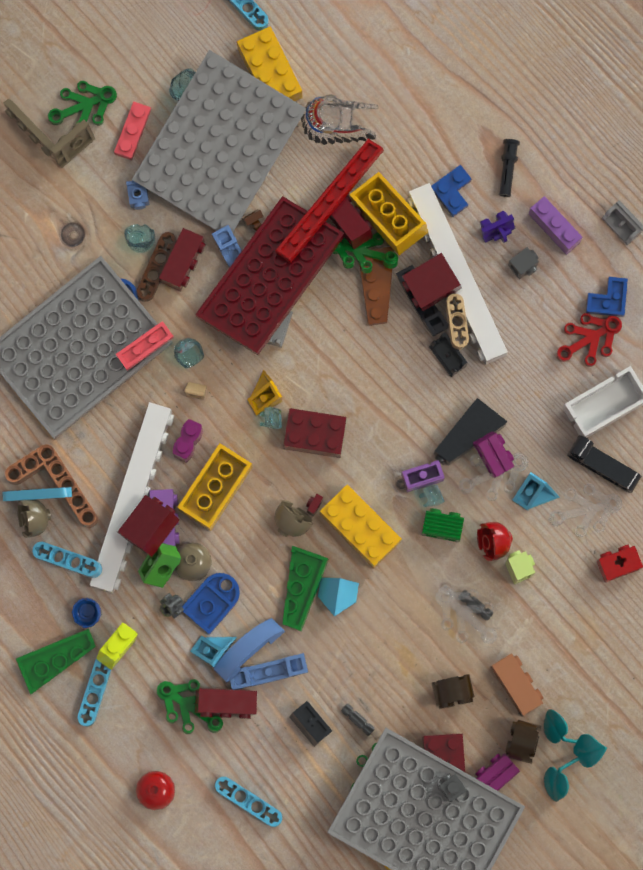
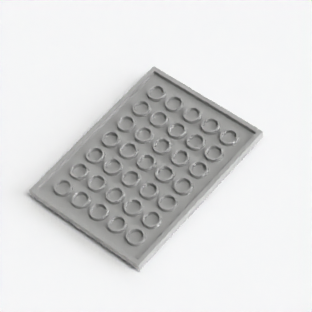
M209 50L132 178V181L212 229L218 231L229 225L231 231L234 232L305 113L306 108Z
M100 256L0 337V374L55 440L173 342L170 340L131 369L126 370L116 356V353L155 327L157 322L102 256Z
M385 728L327 833L391 870H491L525 806ZM449 773L451 776L456 774L467 789L466 792L452 802L448 801L438 787L442 784L440 779Z

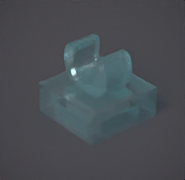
M273 407L264 408L265 412H261L260 416L265 417V422L260 423V426L281 429V409Z
M438 485L424 488V493L419 495L420 498L426 496L428 502L423 505L424 507L437 506L445 502Z

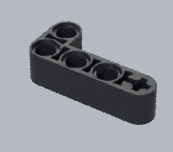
M579 435L567 456L622 490L632 493L642 476L593 447L594 443L591 440Z

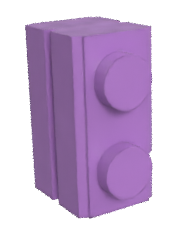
M439 460L431 462L430 465L427 463L402 471L401 473L407 493L443 482L445 479Z

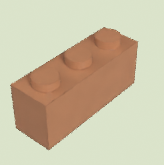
M511 653L493 664L491 669L520 715L524 716L543 704L542 699L544 698L538 688L536 690L531 684L533 680L529 673L523 672L520 667L523 664L517 655L513 656Z

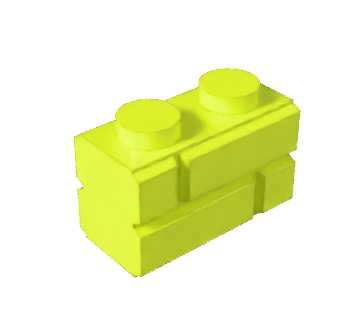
M122 623L99 650L96 659L112 670L135 642L138 635L137 632L125 623Z

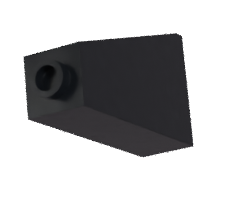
M477 398L435 449V459L439 460L442 465L446 463L449 466L475 448L473 445L474 441L492 431L497 433L505 427L507 421Z

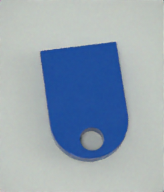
M216 573L209 576L182 606L184 609L183 613L210 635L239 600L240 590L236 580L225 573ZM224 580L232 582V588L228 591L221 588V583Z

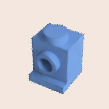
M127 181L130 207L135 210H141L150 205L148 190L134 181ZM141 192L140 196H135L134 194Z

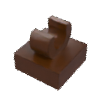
M257 209L243 217L242 221L246 226L251 224L253 229L257 231L261 226L259 219L264 216L261 210Z

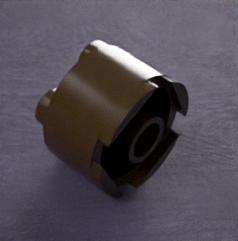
M470 674L431 682L436 706L439 705V709L455 706L454 702H458V705L473 702L475 696Z
M522 720L513 721L510 731L513 738L512 741L508 740L505 751L510 759L529 764L533 763V759L530 757L535 756L539 741V732L537 730L541 731V725Z

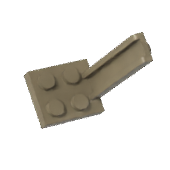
M7 99L3 102L7 108L5 110L7 115L11 119L15 117L18 121L17 125L23 131L27 130L30 133L29 137L35 144L39 142L43 146L41 148L48 157L51 155L61 168L95 140L89 124L83 120L76 123L67 135L61 136L54 145L12 100Z

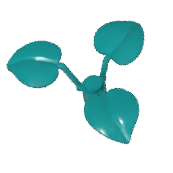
M548 709L544 719V733L547 739L555 744L561 740L576 744L573 747V752L577 756L575 759L561 766L558 770L555 767H549L544 775V785L548 795L558 802L567 795L569 790L568 779L565 774L561 773L562 770L577 761L586 768L593 767L603 757L607 747L589 734H582L577 740L566 738L565 735L568 733L566 721L558 712Z

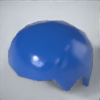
M91 598L79 599L72 609L74 622L82 628L93 627L99 622L102 615L99 604Z

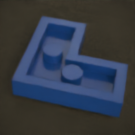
M461 165L431 186L437 198L452 217L468 207V203L458 191L471 182L472 179Z
M609 277L607 295L588 293L586 313L624 317L628 279Z

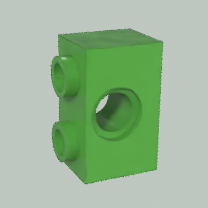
M162 543L152 557L147 555L138 570L143 583L161 588L164 587L182 559L176 546Z

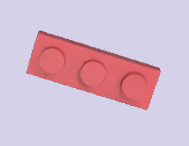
M133 101L116 145L115 155L129 160L133 159L152 110L151 107Z
M162 321L116 353V356L128 371L172 340L174 336Z

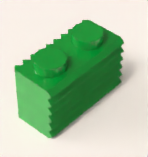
M434 508L426 511L422 536L460 542L464 518L460 517L461 514L449 512V515L442 514V510Z

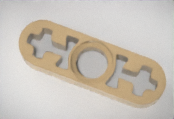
M451 294L446 300L450 340L455 349L461 350L469 342L464 300L459 294ZM455 299L456 302H459L457 312L451 314L455 309L454 305L450 303ZM454 317H460L463 321V324L461 326H455L452 323V319ZM464 329V331L460 332L461 339L465 340L462 344H459V341L455 340L458 337V331Z

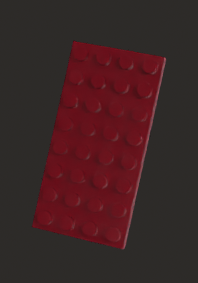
M282 196L197 311L196 317L254 354L259 355L345 237L344 232L325 222L291 263L276 254L275 250L308 211Z

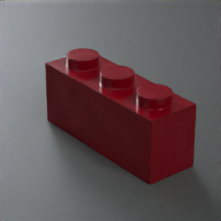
M347 195L329 218L340 231L344 232L345 239L352 248L356 249L373 237L371 232L373 228L367 219L363 220L361 211L357 206L353 207L349 195Z
M185 228L182 229L159 277L160 283L180 292L183 287H187L190 280L188 275L191 270H195L198 260H196L199 253H203L206 246L203 236Z
M196 689L195 713H200V717H212V714H220V718H231V715H239V719H251V715H256L257 691Z

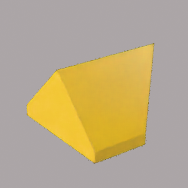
M263 370L251 397L247 400L257 416L281 403L282 396L273 380Z

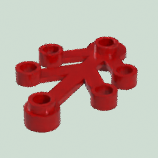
M584 313L580 318L581 324L587 326L591 323L601 326L598 330L567 323L564 327V332L567 335L578 334L586 337L571 346H561L557 351V358L562 362H567L571 359L573 353L590 344L584 363L586 366L592 367L597 361L595 356L599 339L605 334V345L601 348L600 353L603 357H609L613 351L612 342L614 334L619 333L622 328V322L617 316H608L606 319ZM583 317H588L589 322H584ZM609 323H614L616 327L610 328ZM568 326L573 327L572 332L567 331ZM608 348L610 350V353L605 354L603 352V349ZM561 352H566L568 356L562 357ZM592 358L594 363H588L587 359Z

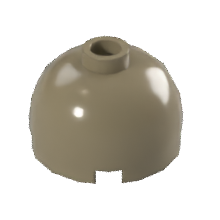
M36 499L19 500L18 503L21 505L17 506L19 526H24L25 532H22L23 536L30 538L42 534L48 526V521L51 520L49 509H46L44 504Z
M282 500L274 516L275 523L279 527L278 532L285 537L288 535L297 537L305 534L313 525L312 518L301 508L291 507L293 503Z
M194 542L186 543L178 548L182 559L175 568L177 574L188 581H198L204 578L212 565L211 555L207 548Z

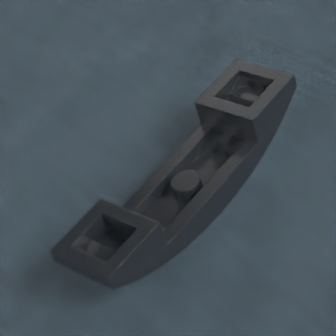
M411 265L397 272L396 276L419 318L430 334L435 336L448 329V323L435 305L425 311H422L421 307L416 308L411 300L414 295L411 291L407 292L402 284L405 281L402 276L415 269Z

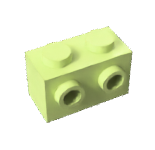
M518 550L511 553L505 562L514 585L531 578L535 574L533 568L535 565L531 554L527 555L526 551L521 553Z

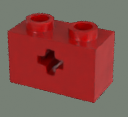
M628 544L618 548L619 552L612 554L611 551L600 555L601 558L597 560V564L605 583L643 568L635 546L629 547ZM617 558L618 560H623L624 562L621 565V567L619 564L615 565V561H617Z

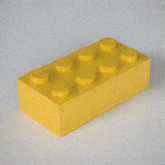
M271 26L237 41V49L250 75L293 101L303 98V91Z
M380 172L349 194L354 207L357 206L364 218L370 222L373 228L398 255H401L428 233L426 222Z
M219 443L178 505V511L211 531L253 468L252 463Z
M348 484L320 510V515L373 569L402 540Z

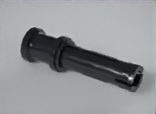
M504 139V154L501 155L503 169L499 195L501 197H511L514 164L518 161L517 147L520 145V141Z

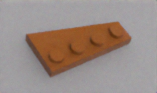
M392 247L370 249L385 254L389 251L394 252ZM364 256L366 260L371 261L373 264L370 273H363L359 264L368 326L386 324L393 269L386 268L382 260Z

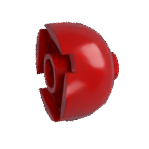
M499 522L480 524L481 528L477 529V542L479 549H483L486 554L482 556L487 561L503 558L511 547L513 540L511 532Z
M151 771L143 775L138 781L136 795L140 804L145 808L161 810L169 806L173 801L175 784L166 773Z

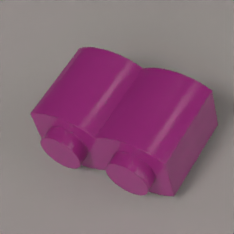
M190 419L184 423L181 429V437L176 440L173 446L175 458L186 463L192 458L195 445L200 441L203 434L201 424Z

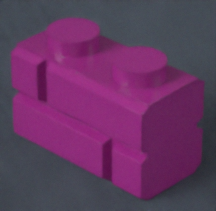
M492 431L474 441L473 445L490 476L495 478L514 467L512 463L514 457L509 450H505L503 446L505 441L501 434Z
M498 753L490 760L492 764L487 769L483 766L475 774L477 780L498 791L516 776L520 770L505 753L503 755Z

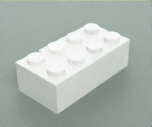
M629 366L617 373L614 378L613 376L565 403L563 410L571 423L573 421L576 422L574 428L577 433L588 438L643 406V385L632 367Z

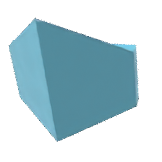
M530 472L512 500L526 510H529L560 497L547 482Z
M322 578L318 597L335 617L356 603L359 583L341 578Z
M200 636L190 652L214 668L237 637Z

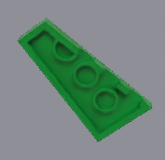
M292 546L282 624L302 632L329 559Z
M89 628L16 658L30 695L96 647Z

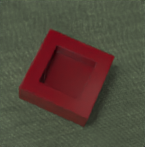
M316 494L315 497H310L306 504L308 514L312 516L316 514L323 501L322 496Z

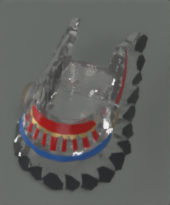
M328 94L309 101L305 107L306 111L301 118L304 134L308 135L309 140H314L315 143L321 142L323 145H326L329 142L333 145L336 142L350 143L352 140L356 142L359 140L366 141L368 138L374 140L376 139L375 132L361 125H352L353 110L378 109V105L337 99L335 95Z

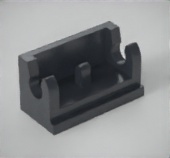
M446 332L439 339L431 342L430 350L450 377L467 366L468 362L460 351L452 346Z
M308 701L289 716L314 747L332 732L331 728Z

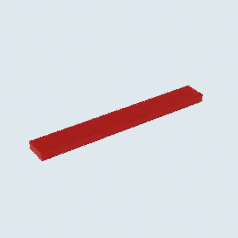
M368 138L275 250L276 254L291 263L383 153V147Z

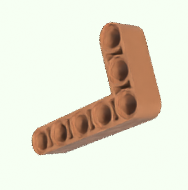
M45 444L6 469L5 477L13 485L23 483L45 468L58 488H62L66 482H72V497H65V499L84 527L92 528L97 524V514L51 445ZM46 450L52 451V456L48 459L43 458V453ZM33 460L36 462L33 469H27L26 465L29 461ZM56 466H61L62 472L58 475L53 474V469ZM13 471H19L17 479H10ZM76 498L83 499V503L79 507L73 505ZM86 514H93L91 522H84Z

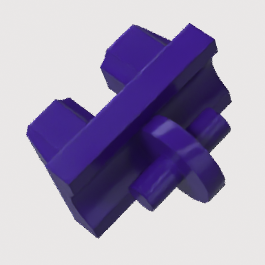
M501 211L496 215V222L491 223L489 219H484L480 222L482 237L485 243L493 239L494 241L501 239L503 243L508 241L507 235L512 234L511 231L515 229L512 214L508 216L505 211Z

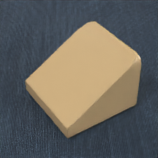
M189 382L185 388V395L187 397L204 399L207 386Z

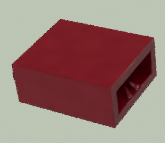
M442 253L402 276L405 280L402 282L407 292H412L414 297L411 300L416 308L421 307L422 311L462 289L461 284Z
M145 495L118 530V533L128 542L152 557L180 519L174 515L176 511L168 505L164 507L162 506L163 502L158 498L153 497L151 499Z

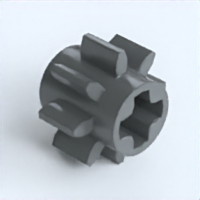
M169 593L160 601L162 604L160 610L166 617L172 615L175 619L184 611L182 608L184 605L183 600L178 595L172 596Z

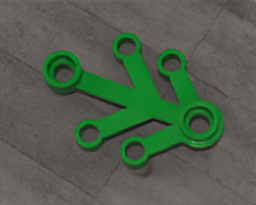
M80 81L77 84L80 93L90 92L96 96L88 98L71 92L68 88H63L60 91L63 100H73L79 103L62 111L55 108L48 113L49 121L53 125H59L63 122L64 118L83 110L78 122L83 120L87 122L93 106L100 103L97 113L92 117L93 123L100 126L104 123L103 116L108 104H112L116 100L117 93L111 86L98 88L88 84L86 81ZM81 85H86L85 89H80ZM69 92V96L64 97L63 93ZM106 93L111 94L110 98H105L104 96ZM59 116L60 118L59 120L55 121L53 120V117ZM101 117L102 119L100 122H96L95 118Z
M375 233L372 239L356 249H353L349 242L343 238L333 254L340 256L343 266L347 269L354 267V258L348 256L346 251L352 252L360 264L363 273H370L373 267L372 262L366 260L364 256L382 260L383 265L389 269H393L398 265V255L395 252L389 251L385 254L368 249L384 243V239L379 233Z
M192 679L189 683L180 685L164 681L158 685L157 695L165 702L166 720L168 723L173 724L178 719V713L174 711L173 707L174 701L179 704L183 721L182 731L185 734H191L194 731V724L190 720L189 712L205 721L210 732L217 733L222 729L223 720L219 716L200 717V713H195V696L182 697L178 694L186 691L196 692V689L200 687L198 680ZM195 683L197 688H191L190 684ZM169 688L170 692L164 693L163 689ZM173 714L176 718L171 720L168 716ZM217 720L219 722V725L214 726L212 724V721ZM190 725L192 730L187 731L185 726Z

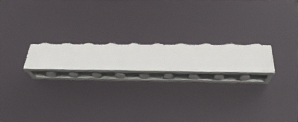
M430 183L409 191L407 203L414 208L415 212L427 224L428 233L423 238L426 243L429 242L431 245L430 253L432 257L442 253L462 286V289L453 294L461 295L464 300L467 326L471 332L469 333V338L472 344L476 343L478 350L476 352L480 361H484L485 365L505 357L508 351ZM453 299V303L457 309V305L459 304V302H456L455 299Z
M149 402L97 561L102 565V573L98 577L91 579L90 586L92 588L114 594V591L120 587L121 579H119L121 571H125L127 565L125 557L127 553L130 554L133 544L123 538L118 533V530L145 495L149 497L151 488L148 486L150 480H154L157 469L154 468L156 462H160L163 453L160 449L162 444H166L168 438L166 431L174 420V415H172L170 408Z

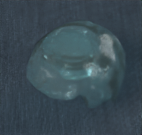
M185 69L173 77L169 89L173 99L180 100L196 73L193 69Z
M133 224L124 230L126 243L133 251L145 253L153 247L155 232L146 224L143 226Z
M182 339L174 348L175 360L184 368H190L204 358L202 346L195 339Z

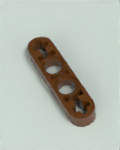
M165 232L160 236L137 288V295L144 302L153 299L160 284L159 277L176 243V237L170 232ZM170 237L171 242L173 243H169L167 245L166 249L167 251H169V253H167L165 250H163L165 247V241L163 240H167ZM158 254L166 256V260L163 263L156 262L155 257ZM150 271L158 272L159 275L156 280L148 278ZM146 281L149 284H152L149 286V293L151 294H146V296L143 297V293L141 292V290H146L147 283H144Z

